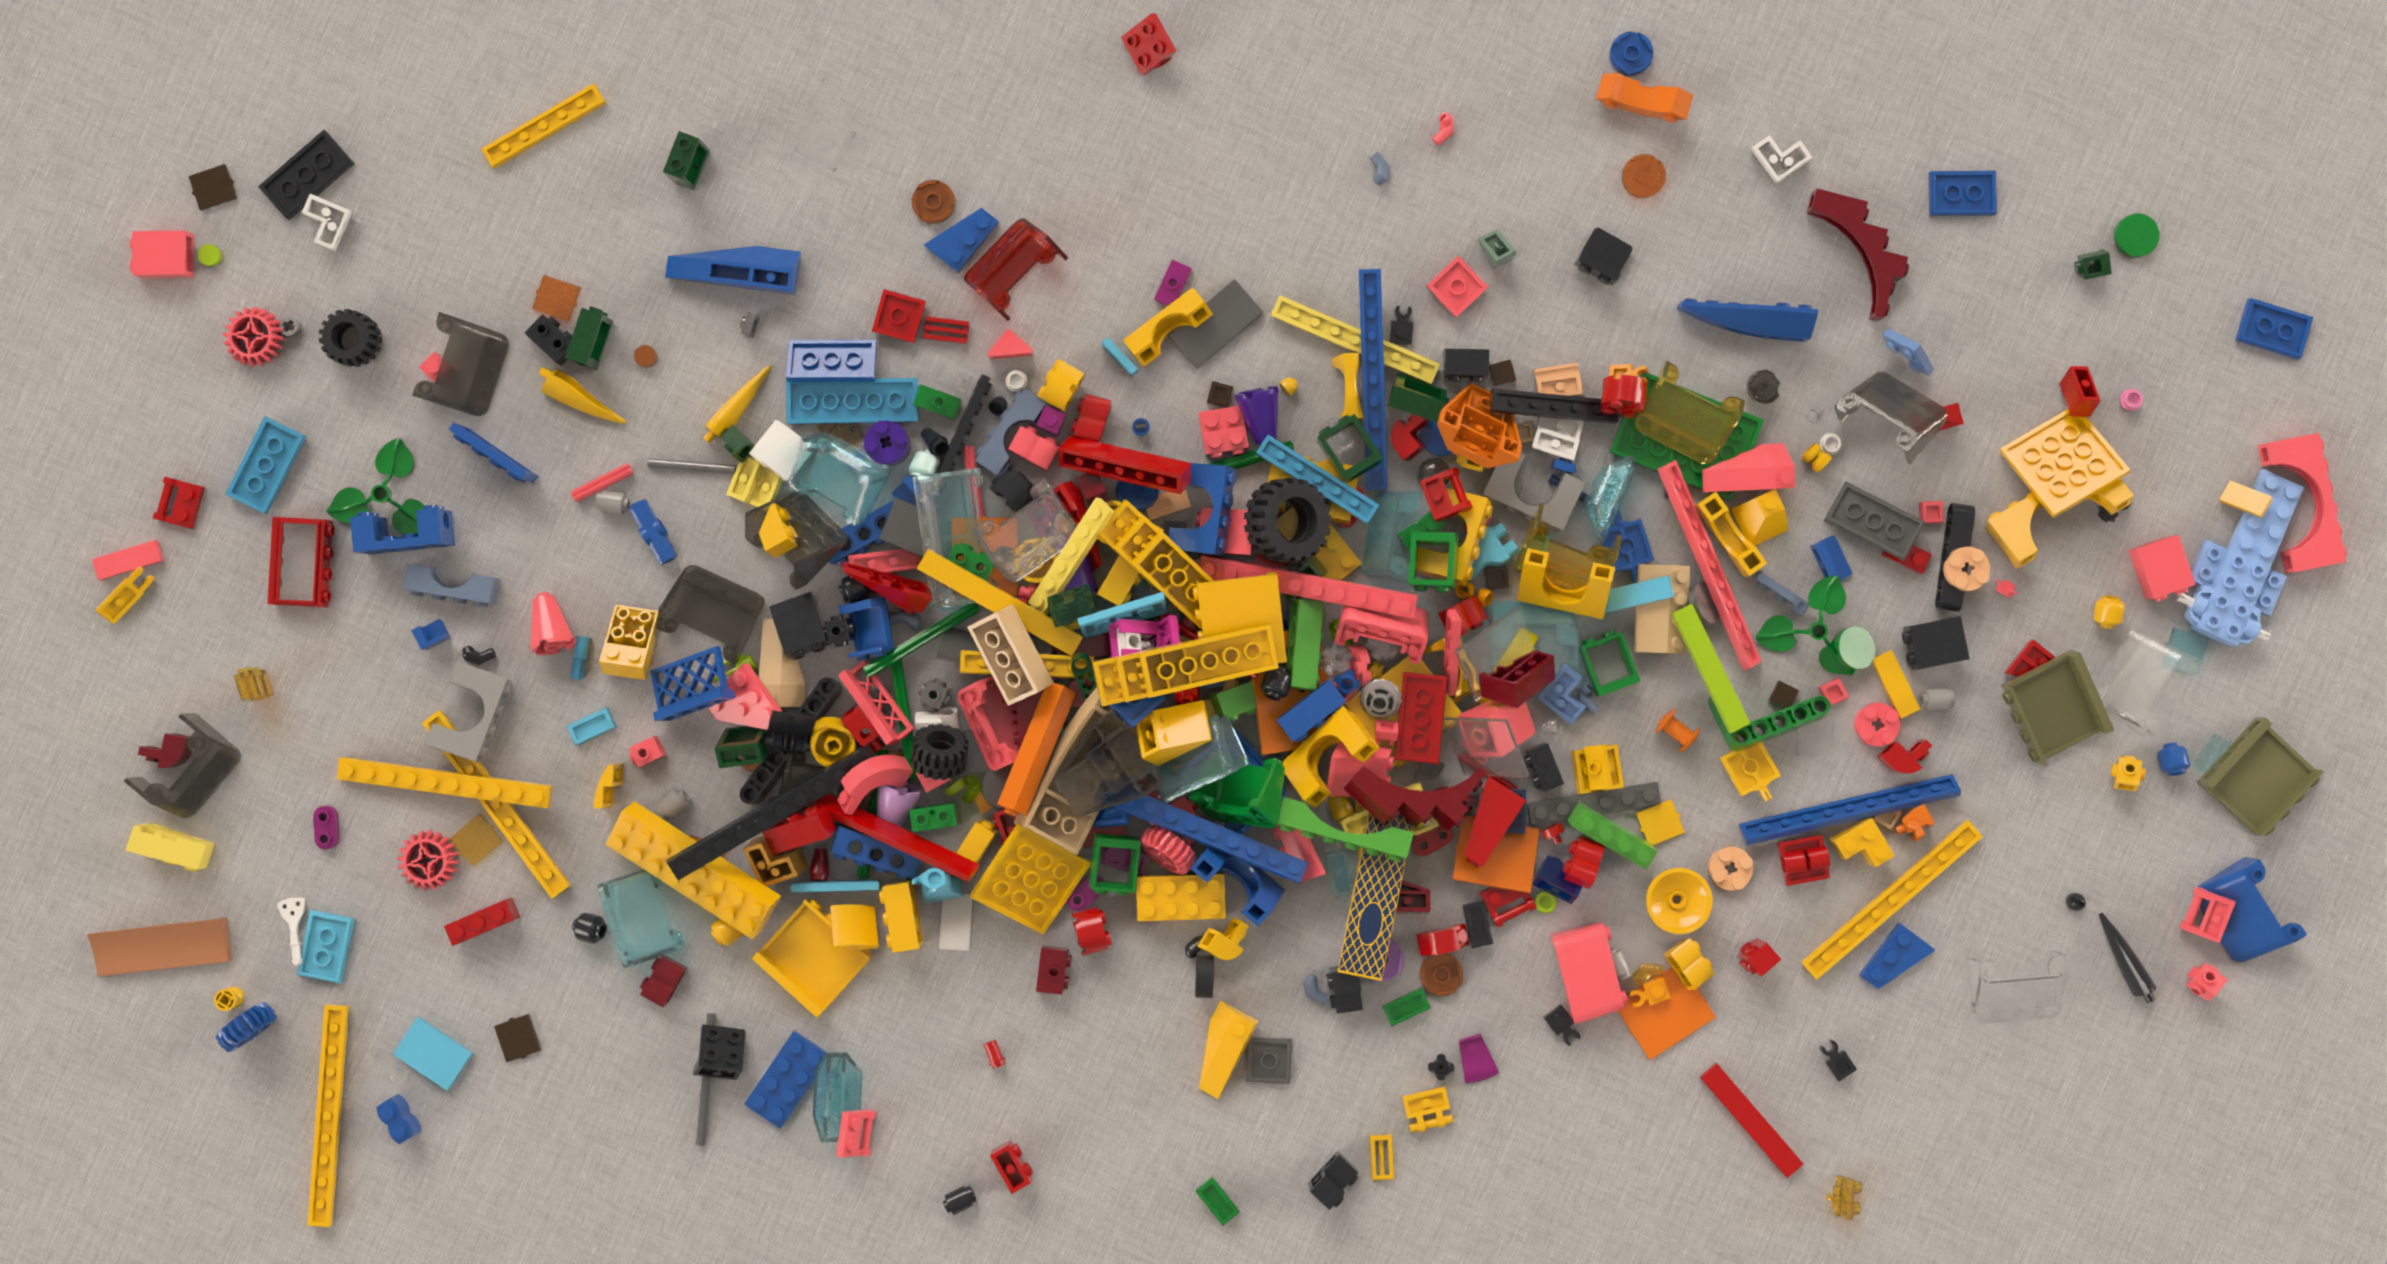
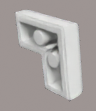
M1770 135L1751 148V151L1775 184L1813 158L1801 140L1783 153Z
M309 194L301 214L322 222L314 243L336 252L353 212Z

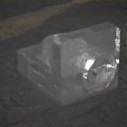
M1336 417L1326 420L1324 425L1319 427L1320 430L1327 426H1330V428L1338 424L1337 421L1340 418ZM1347 428L1327 439L1335 455L1355 445Z

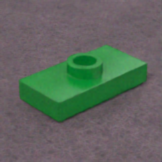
M919 384L912 405L955 420L961 399Z
M1422 987L1382 1005V1008L1392 1027L1430 1009L1431 1006Z
M1213 1176L1195 1190L1222 1226L1240 1212Z

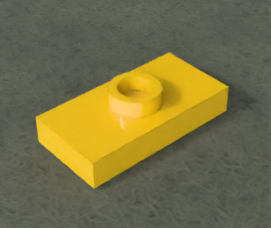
M1607 745L1584 747L1590 790L1613 788Z

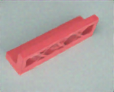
M866 660L860 662L851 671L843 670L838 675L886 745L898 744L915 730L877 675L871 678L867 677V683L861 682L856 676L864 666L869 664ZM871 686L879 688V700L873 699L870 696ZM883 703L891 705V717H887L882 713ZM895 720L902 721L906 727L899 735L894 730Z

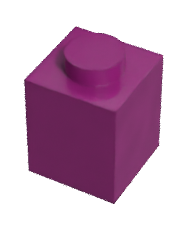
M1045 405L1037 427L1058 437L1067 416Z

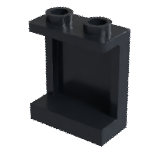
M811 592L769 606L784 655L792 660L805 657L806 653L811 651L814 653L826 649L825 646L830 645L828 644V639L817 610L816 597Z
M1961 616L1903 627L1902 640L1907 645L1908 650L1906 660L1912 670L1970 659Z

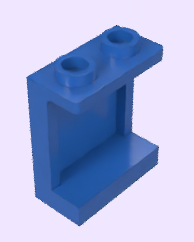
M884 597L838 606L840 615L849 614L850 622H854L856 628V635H853L855 652L848 653V658L857 657V661L870 659V654H873V658L885 656L886 651L894 649Z

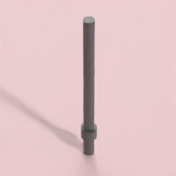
M707 1013L706 1025L715 1026L716 1013ZM704 1076L701 1079L696 1137V1145L698 1146L705 1145L711 1077Z

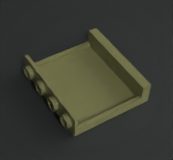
M2069 650L2001 685L2004 692L2002 697L2006 704L2011 707V717L2019 725L2021 730L2019 735L2023 742L2027 743L2029 748L2028 755L2034 763L2046 766V759L2100 731L2106 734L2114 731L2092 677L2079 652Z
M2256 717L2197 782L2254 835L2265 837L2274 831L2275 825L2279 820L2289 815V809L2305 797L2304 793L2319 782V777L2324 772L2314 769L2270 728L2272 723L2267 718Z

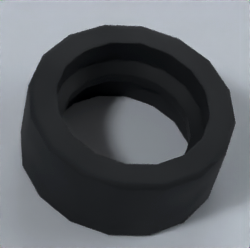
M1197 955L1195 997L1213 998L1214 956Z

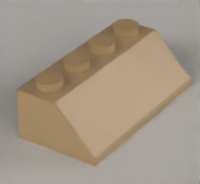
M1638 564L1637 583L1670 575L1675 597L1636 606L1634 652L1686 654L1687 647L1671 613L1689 605L1690 566Z
M1013 604L967 627L1008 706L1034 695L1054 683Z

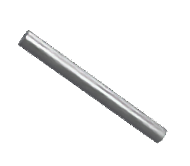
M649 458L647 461V467L731 474H735L736 465Z

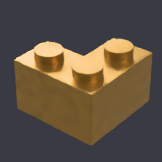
M764 836L754 838L743 848L757 880L765 886L797 877L809 866L800 847L773 855Z

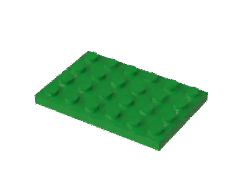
M1641 373L1639 377H1645L1648 380L1646 408L1644 412L1636 413L1634 418H1622L1609 453L1655 472H1658V468L1676 460L1686 484L1703 491L1702 470L1736 457L1740 453L1752 450L1764 420L1652 374ZM1719 491L1717 494L1720 498L1731 502L1736 491Z

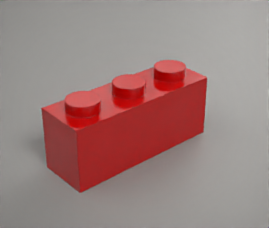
M826 805L818 808L812 806L802 813L796 812L763 831L762 834L774 855L827 839L837 828Z
M509 898L449 923L444 928L451 945L454 946L521 917L513 898Z

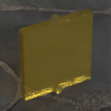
M481 814L474 817L450 838L460 850L459 854H463L472 866H475L503 842L493 829L494 826L489 825Z

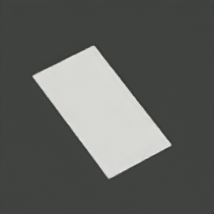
M963 894V897L942 901L939 949L969 951L973 901L970 894Z

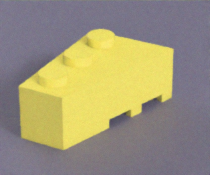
M147 823L133 826L125 851L162 860L167 864L184 866L185 870L197 872V870L207 868L215 843L155 823Z

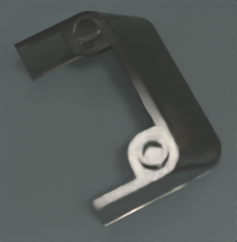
M181 713L178 717L195 731L188 740V747L197 757L170 788L161 783L150 784L143 777L126 778L124 782L150 804L180 818H189L198 812L240 762L241 754L232 743L196 713Z

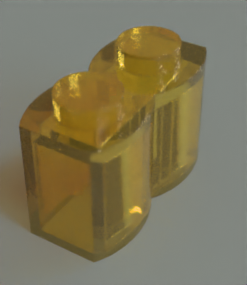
M245 667L237 670L238 674L233 675L242 702L258 701L274 695L266 670H260L259 667Z

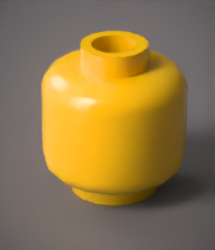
M2104 595L2102 599H2098L2095 602L2093 619L2100 623V627L2113 629L2114 625H2119L2123 622L2125 604L2120 601L2119 597Z
M720 918L711 924L712 931L710 934L720 946L723 944L730 946L743 935V933Z

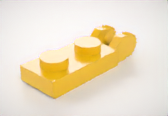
M138 566L128 578H125L95 611L112 624H115L144 594V591L154 581L155 577L149 575L140 586H137L133 582L144 570Z

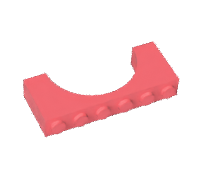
M2315 433L2258 445L2262 467L2279 466L2296 473L2308 485L2314 499L2315 516L2310 531L2299 544L2281 552L2285 573L2299 572L2346 562L2347 551L2342 543V528L2338 523L2336 515L2338 509L2333 501V485L2328 477V462L2324 458V442L2320 438V434Z

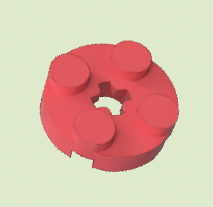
M1363 644L1349 645L1348 652L1350 658L1346 659L1347 670L1354 671L1355 678L1361 682L1360 688L1365 687L1368 682H1371V671H1367V664H1370L1367 649Z
M1870 703L1857 712L1854 720V729L1861 740L1867 745L1880 747L1891 744L1900 730L1899 714L1887 704ZM1877 718L1882 723V728H1879L1878 731L1875 730V726H1872V722H1876Z

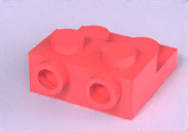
M1239 406L1198 412L1205 456L1216 459L1224 457L1223 453L1232 452V455L1244 454L1246 449H1249L1244 417Z

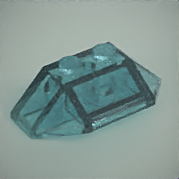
M1627 456L1603 467L1599 475H1596L1593 479L1591 494L1585 498V510L1600 542L1605 543L1637 467L1633 456Z
M847 1052L825 1053L815 1070L812 1116L820 1142L822 1143L838 1142L843 1111L861 1109L862 1071Z

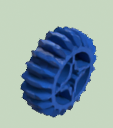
M266 1002L258 1003L247 1009L218 1031L215 1037L218 1040V1044L226 1052L235 1051L270 1027L277 1018L274 1013L275 1011Z

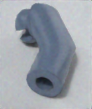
M1585 682L1578 688V701L1585 705V709L1593 715L1600 707L1591 700L1593 685L1590 682Z

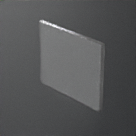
M1515 607L1455 650L1464 673V678L1476 702L1483 698L1480 694V673H1492L1496 671L1497 666H1509L1513 664L1514 659L1535 651L1519 607Z
M1444 718L1443 724L1464 775H1472L1480 768L1486 773L1484 776L1524 778L1529 776L1508 719Z

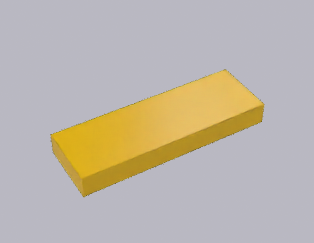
M1889 650L1874 657L1872 664L1894 710L1899 714V719L1920 710L1893 651Z

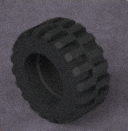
M1285 478L1270 480V482L1260 485L1259 490H1255L1252 493L1251 497L1253 499L1248 500L1246 505L1248 512H1244V519L1247 522V525H1244L1245 532L1249 533L1247 539L1250 544L1255 545L1253 549L1257 554H1262L1264 559L1272 560L1276 563H1299L1300 561L1309 560L1311 556H1315L1320 552L1319 547H1324L1327 542L1325 537L1330 534L1331 528H1328V525L1331 522V516L1328 515V510H1330L1329 504L1324 502L1325 496L1323 493L1317 492L1318 487L1314 484H1309L1304 479ZM1286 500L1295 507L1299 520L1298 529L1290 541L1285 540L1281 536L1276 522L1278 510Z

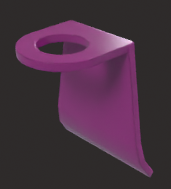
M1482 1034L1459 1040L1465 1083L1480 1082L1499 1073L1482 1038Z

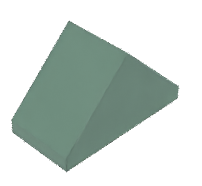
M1498 229L1478 239L1493 269L1513 260L1517 255L1515 249Z

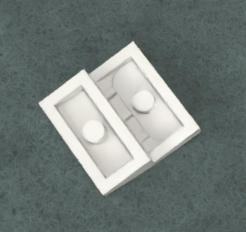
M1539 417L1531 448L1574 461L1584 421Z
M775 420L749 454L764 467L771 469L782 480L787 481L813 446L787 426Z

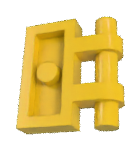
M1445 1086L1402 1096L1407 1119L1416 1117L1417 1122L1409 1124L1411 1133L1416 1131L1421 1133L1425 1132L1428 1128L1437 1126L1442 1128L1445 1127V1124L1453 1123L1452 1114L1443 1116L1442 1113L1443 1110L1450 1109ZM1435 1112L1436 1118L1423 1119V1115Z

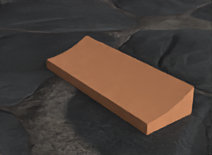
M227 917L87 934L94 954L97 976L232 961Z

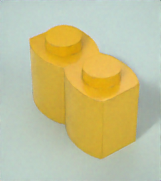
M1684 938L1664 953L1666 960L1676 971L1679 979L1688 990H1696L1715 975L1712 970V963L1707 958L1702 957L1700 946L1693 939Z

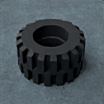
M344 309V311H335L336 315H328L329 320L322 322L324 328L319 329V334H322V338H319V343L324 344L321 347L322 351L326 352V356L335 362L349 367H361V363L367 365L370 363L369 358L374 360L377 357L374 354L376 351L380 352L381 347H378V343H382V338L378 337V335L381 334L379 328H376L377 323L371 320L369 316L355 310ZM356 326L359 331V341L352 349L345 350L342 345V336L348 328Z
M931 724L928 727H922L920 731L915 733L913 738L912 767L917 769V773L923 774L926 778H933V780H947V778L953 779L956 775L959 776L966 767L969 747L968 738H965V734L959 732V729L952 728L950 725Z

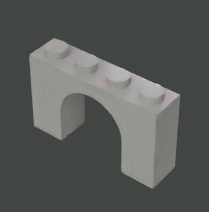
M1521 452L1518 462L1493 468L1482 491L1490 502L1497 504L1499 501L1506 504L1505 509L1517 513L1519 510L1526 513L1525 518L1533 522H1537L1538 519L1546 522L1545 527L1553 531H1557L1558 528L1564 529L1586 483L1584 480L1564 472L1550 499L1540 504H1529L1522 501L1516 495L1514 489V480L1525 454Z
M456 661L449 682L478 693L484 702V716L476 727L468 731H455L432 723L424 744L479 763L480 759H484L488 750V747H486L488 738L492 739L495 733L496 726H494L496 717L500 718L504 706L501 704L504 697L509 696L512 685L509 684L510 680L508 678Z

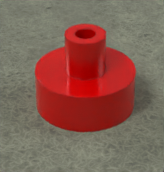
M1559 822L1543 829L1541 833L1544 839L1552 838L1555 845L1562 842L1559 834L1565 830L1562 823Z

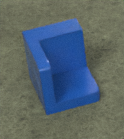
M441 619L425 627L418 626L411 630L421 650H429L451 638Z

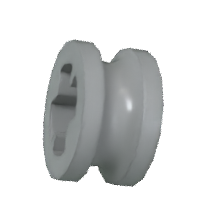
M286 316L280 320L279 327L283 329L281 332L283 335L296 337L301 333L302 325L298 319ZM287 323L295 326L293 331L288 330L286 327Z

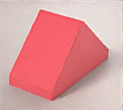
M1009 329L1005 331L988 351L990 359L1033 356L1032 348Z

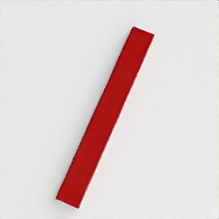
M827 794L814 803V806L817 808L826 805L832 819L968 882L979 869L978 863L857 807L852 815L845 814L837 801L838 798L833 795Z

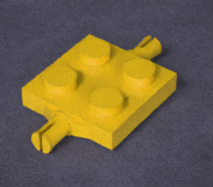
M1735 735V739L1741 743L1739 737ZM1763 743L1742 751L1731 750L1728 754L1719 758L1741 797L1749 792L1759 791L1764 802L1773 798L1766 786L1781 775Z

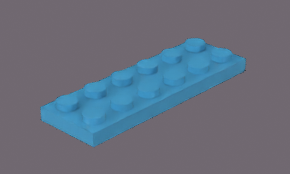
M875 378V382H787L786 380L787 424L877 423L878 421L885 420L895 423L919 422V407L912 405L918 389V378Z

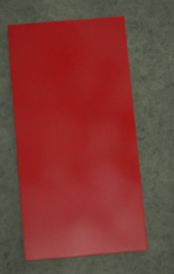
M1403 672L1401 692L1403 702L1400 705L1398 738L1394 760L1439 765L1448 676Z

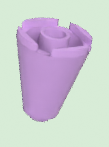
M906 781L903 788L892 785L879 786L877 789L876 816L903 828L910 815L909 810L914 808L920 797V787L909 781Z

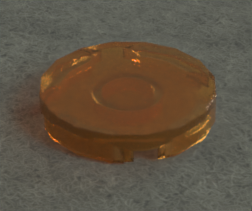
M1639 154L1632 157L1625 164L1621 180L1624 188L1630 195L1637 198H1649L1661 190L1666 181V171L1661 161H1658L1654 156Z

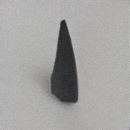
M2100 913L2099 917L2122 976L2134 996H2143L2147 1003L2153 1002L2155 998L2152 992L2156 990L2153 980L2127 941L2107 917Z

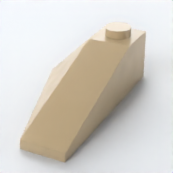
M763 619L759 679L779 707H801L806 700V682L800 669L799 660H792L784 655L773 619Z

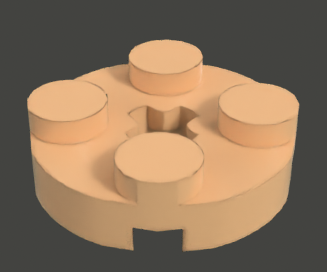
M1973 547L1955 549L1944 563L1943 572L1947 582L1958 588V590H1976L1989 580L1990 564L1988 558L1980 549ZM1965 563L1972 567L1969 575L1966 572H1962Z
M1727 846L1711 855L1708 862V873L1716 886L1729 891L1744 888L1752 877L1753 861L1744 850ZM1733 862L1736 870L1729 875L1725 866Z

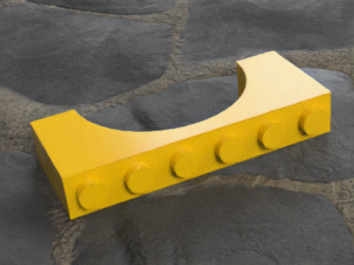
M2119 479L2087 499L2098 503L2113 515L2130 505L2134 495L2122 479ZM2032 491L2024 500L2020 502L2016 500L2008 505L2007 509L2003 512L1997 511L1990 515L1985 528L2016 569L2034 560L2038 553V549L2031 537L2030 522L2033 515L2043 505Z

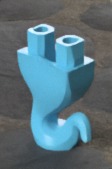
M1502 523L1492 528L1488 526L1484 539H1480L1478 546L1480 547L1478 559L1473 561L1471 580L1476 578L1486 567H1497L1507 564L1511 561V557L1519 551L1513 540L1504 546L1500 543L1499 539L1508 534Z
M939 868L928 869L912 880L913 885L921 884L923 900L926 904L963 897L961 879L949 873H944Z

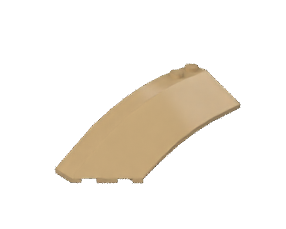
M1097 687L1079 708L1055 744L1027 816L1018 814L1013 823L1016 825L1019 822L1022 827L1075 855H1078L1103 805V802L1094 799L1102 778L1105 777L1116 782L1140 746L1137 727L1130 728L1109 705L1101 706ZM1098 738L1102 739L1100 743L1102 749H1107L1110 743L1113 745L1112 755L1105 767L1085 758L1091 745Z

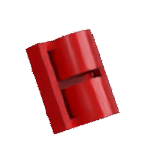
M1151 13L1121 37L1141 75H1146L1151 70L1165 65L1172 59L1171 55L1177 51L1156 13Z
M1821 834L1777 842L1786 886L1830 878V856L1827 847L1824 846Z

